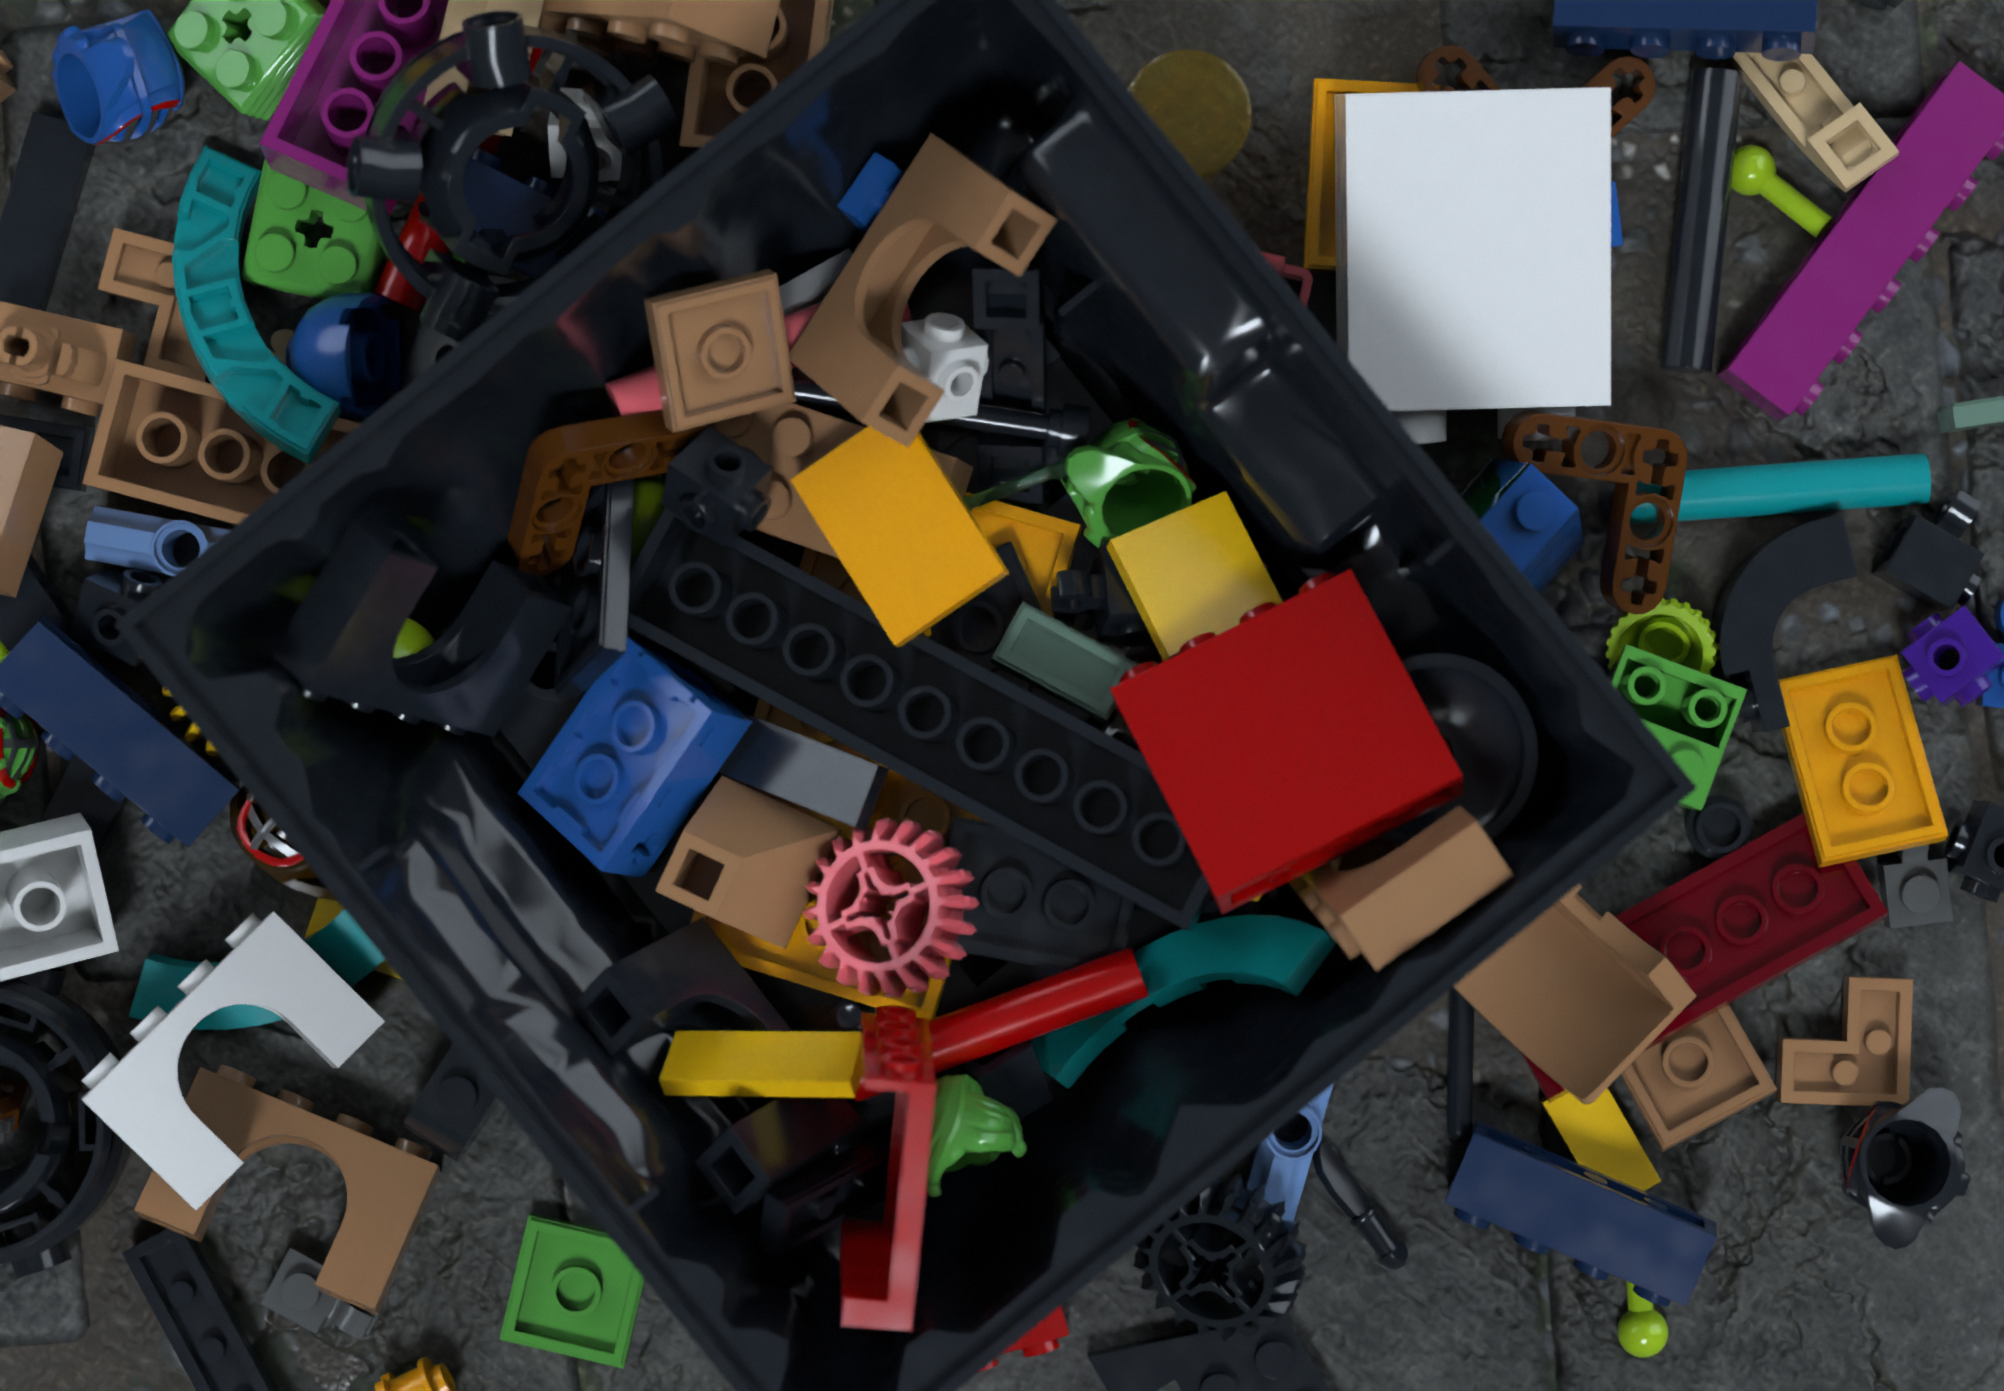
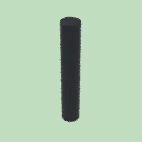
M1696 68L1691 73L1660 368L1667 371L1708 374L1712 371L1743 73L1731 69Z

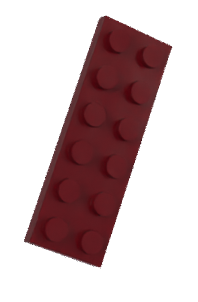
M1804 813L1615 916L1634 934L1666 956L1696 994V997L1645 1050L1887 918L1888 910L1856 860L1819 868ZM1520 1052L1549 1103L1569 1093Z

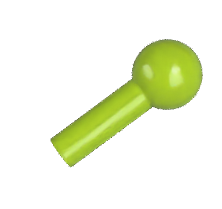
M1745 145L1735 150L1731 185L1734 191L1746 196L1762 195L1816 239L1827 230L1833 218L1776 174V163L1768 150L1758 145Z
M1626 1281L1628 1311L1619 1320L1617 1327L1618 1340L1629 1354L1635 1357L1648 1358L1658 1354L1665 1347L1669 1335L1668 1325L1664 1317L1654 1309L1652 1302L1643 1299L1633 1291L1635 1284Z

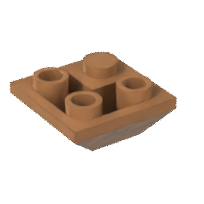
M722 775L683 830L655 891L718 921L786 949L803 914L801 912L804 911L811 896L805 885L811 881L817 882L822 873L815 861L821 857H829L833 849L831 841L838 838L841 830Z

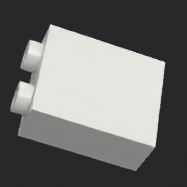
M1611 87L1334 94L1337 346L1417 444L1446 441V410L1497 408V438L1502 439L1505 425L1513 416L1522 411L1534 410L1575 416V406H1611ZM1537 430L1535 434H1525L1523 441L1563 440L1542 435Z

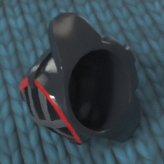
M1942 1087L1928 1088L1905 1104L1893 1101H1875L1863 1117L1853 1124L1841 1139L1840 1167L1842 1170V1191L1853 1202L1868 1209L1874 1234L1885 1246L1896 1250L1907 1247L1916 1240L1923 1225L1931 1224L1937 1213L1956 1196H1964L1966 1194L1971 1176L1965 1172L1963 1147L1961 1146L1962 1134L1958 1131L1962 1109L1959 1099L1951 1090Z

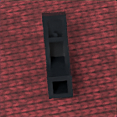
M1843 514L1803 523L1779 532L1765 540L1746 555L1736 566L1718 596L1710 624V629L1716 633L1714 641L1718 644L1715 655L1717 656V661L1712 671V677L1738 673L1740 685L1736 686L1747 689L1738 716L1742 723L1750 722L1752 732H1769L1790 726L1772 652L1774 631L1781 614L1795 598L1807 590L1858 576Z

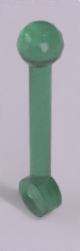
M1066 459L969 497L964 495L963 501L972 513V509L1048 480L1066 476L1064 469Z

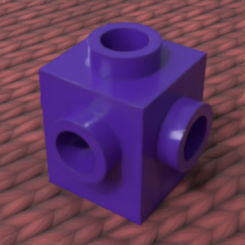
M1965 605L1945 620L1938 613L1924 620L1907 634L1912 644L1901 652L1911 664L1901 673L1924 702L1935 696L1945 707L1954 700L1961 707H1965L1976 700L1994 685L1987 676L2004 665V654ZM1948 651H1958L1960 660L1957 666L1951 670H1942L1940 666L1942 656Z

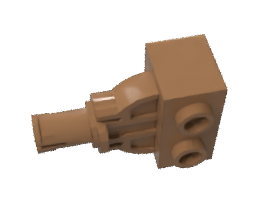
M0 301V394L35 403L37 402L39 391L63 396L60 408L99 417L115 359L132 363L138 336L123 329Z

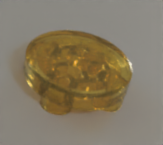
M1177 50L1163 54L1145 65L1129 87L1132 95L1200 178L1208 177L1225 168L1242 149L1251 125L1249 94L1237 72L1217 56L1198 50Z

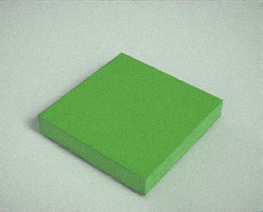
M531 1212L528 1215L499 1340L624 1369L645 1279L604 1229Z

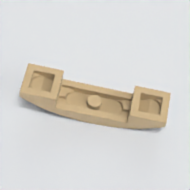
M1735 52L1733 57L1728 58L1735 69L1743 73L1745 83L1790 139L1845 193L1899 155V150L1863 105L1858 103L1853 106L1812 54H1801L1798 59L1791 61H1772L1762 57L1761 53Z

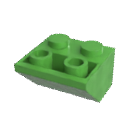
M1624 644L1607 678L1697 787L1696 790L1677 805L1687 809L1702 811L1747 689Z

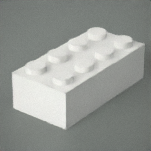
M71 814L0 832V982L119 951L92 831L82 814Z

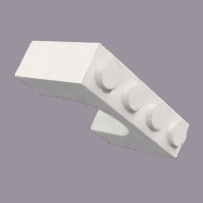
M274 911L268 914L262 921L254 913L248 916L225 939L233 950L218 965L214 967L207 959L200 963L177 986L186 996L168 1014L157 1006L130 1032L138 1043L120 1061L113 1054L109 1053L81 1080L90 1089L81 1100L194 1210H197L244 1163L190 1110L179 1087L177 1072L179 1054L186 1037L199 1021L208 1014L230 1005H253L267 1009L286 1021L332 1068H339L385 1022Z

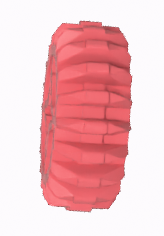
M883 818L877 820L874 829L870 825L867 826L866 831L853 827V841L842 837L832 840L831 842L837 857L836 860L821 857L815 861L819 870L825 876L822 882L811 881L805 885L811 894L818 895L817 906H810L801 913L807 919L818 920L819 927L806 939L812 945H827L818 962L825 968L835 969L839 967L836 980L841 984L854 986L858 983V990L865 995L877 996L882 990L886 997L901 998L905 995L906 988L916 993L929 990L928 976L939 980L950 976L945 957L961 960L967 956L963 947L956 941L959 934L973 935L977 931L972 923L963 921L964 910H973L980 904L975 897L964 896L962 893V889L968 886L975 877L970 871L955 870L963 854L956 848H943L945 837L938 831L927 830L923 833L920 823L905 820L898 826L895 820ZM897 855L906 857L918 868L925 882L921 884L905 883L900 871L893 870L889 857ZM860 886L858 898L853 904L857 888ZM891 897L902 898L895 902V911H888L892 915L891 919L879 918L886 915L887 905L894 906L889 901ZM929 911L928 921L922 933V921L927 912ZM861 932L876 933L881 946L889 948L892 960L882 962L866 950L857 934Z

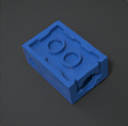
M627 636L626 652L590 686L518 794L602 872L644 878L753 721L672 650L661 644Z

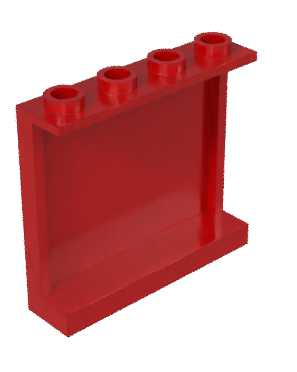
M1351 569L1337 576L1332 572L1318 575L1299 589V595L1277 606L1273 602L1260 604L1242 615L1239 619V625L1218 635L1214 632L1197 635L1181 646L1179 649L1180 654L1158 665L1155 662L1139 664L1121 676L1120 684L1110 688L1116 707L1131 731L1207 880L1209 889L1222 914L1464 795L1463 775Z
M884 1005L877 1007L876 1014L861 1013L864 1089L895 1091L883 1221L847 1219L841 1223L839 1257L842 1326L912 1331L936 1078L928 1018L916 1017V1010L903 1006Z

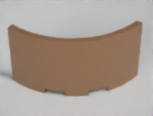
M1579 884L1453 986V988L1499 1033L1551 1079L1581 1103L1591 1104L1696 997V994L1666 956L1634 934L1609 911L1601 917L1577 894L1582 888Z

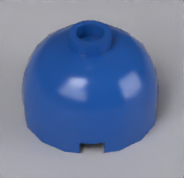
M374 293L333 295L308 309L296 327L293 337L287 344V367L312 388L337 401L340 404L341 410L338 418L364 422L382 407L388 390L400 391L405 359L403 333L399 319L386 317L385 311L381 306L391 304L384 296Z

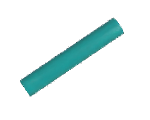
M1925 453L1686 470L1677 522L1927 504L1931 495L1929 461ZM1638 482L1636 490H1645L1660 495L1661 486ZM1642 503L1637 506L1630 517V525L1657 523L1656 510L1650 503Z

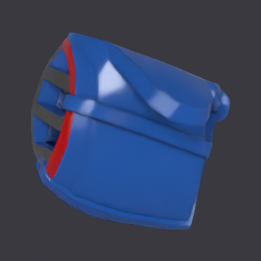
M150 9L82 30L76 25L69 26L58 34L57 45L52 56L54 70L51 72V76L69 128L86 143L98 146L103 143L126 144L142 140L159 129L168 119L171 112L178 111L183 106L185 91L183 68L160 22Z

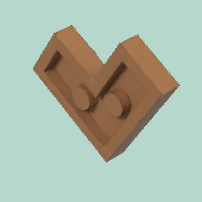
M114 228L98 290L159 307L143 366L211 383L195 357L184 330L174 289L172 266L174 243Z
M1843 976L1841 1039L1778 1037L1776 1101L1780 1103L1871 1106L1875 1101H1893L1900 1104L1908 1102L1913 979Z

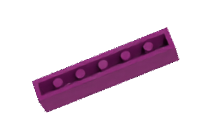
M1961 61L1941 75L1892 140V143L1899 150V155L1859 184L1827 230L1820 236L1716 374V376L1776 421L1790 416L1793 411L1802 416L1811 407L1825 387L1817 379L1830 361L1833 360L1840 365L1851 354L1863 336L1856 329L1858 324L1870 309L1878 314L1894 297L1902 284L1894 276L1908 258L1917 263L1930 249L1940 234L1932 226L1946 207L1955 212L1970 196L1978 184V181L1971 174L1982 159L1986 156L1993 161L2004 150V94Z

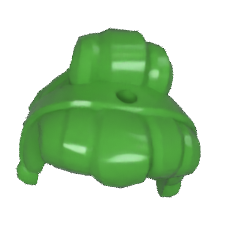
M967 1074L946 1075L936 1080L926 1192L932 1197L942 1195L940 1178L943 1174L954 1172L970 1164L974 1166L988 1165L998 1159L1001 1152L1012 1151L1017 1158H1020L1027 1151L1026 1143L1023 1141L1022 1127L1014 1110L992 1098L984 1096L981 1086Z

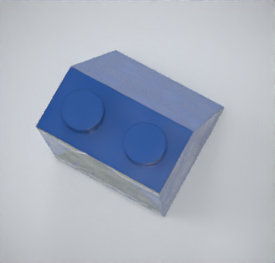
M1490 458L1458 494L1539 594L1584 544L1579 508L1531 463Z

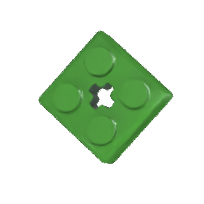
M191 0L166 35L174 50L241 114H247L250 117L254 116L257 119L261 118L263 121H267L277 109L326 9L317 0Z
M265 158L241 273L242 279L253 286L324 300L333 295L346 293L375 294L373 290L378 282L384 250L373 231L367 211L270 169ZM318 217H323V222L333 229L331 239L320 238L317 248H312V240L305 236L306 227L308 225H315Z

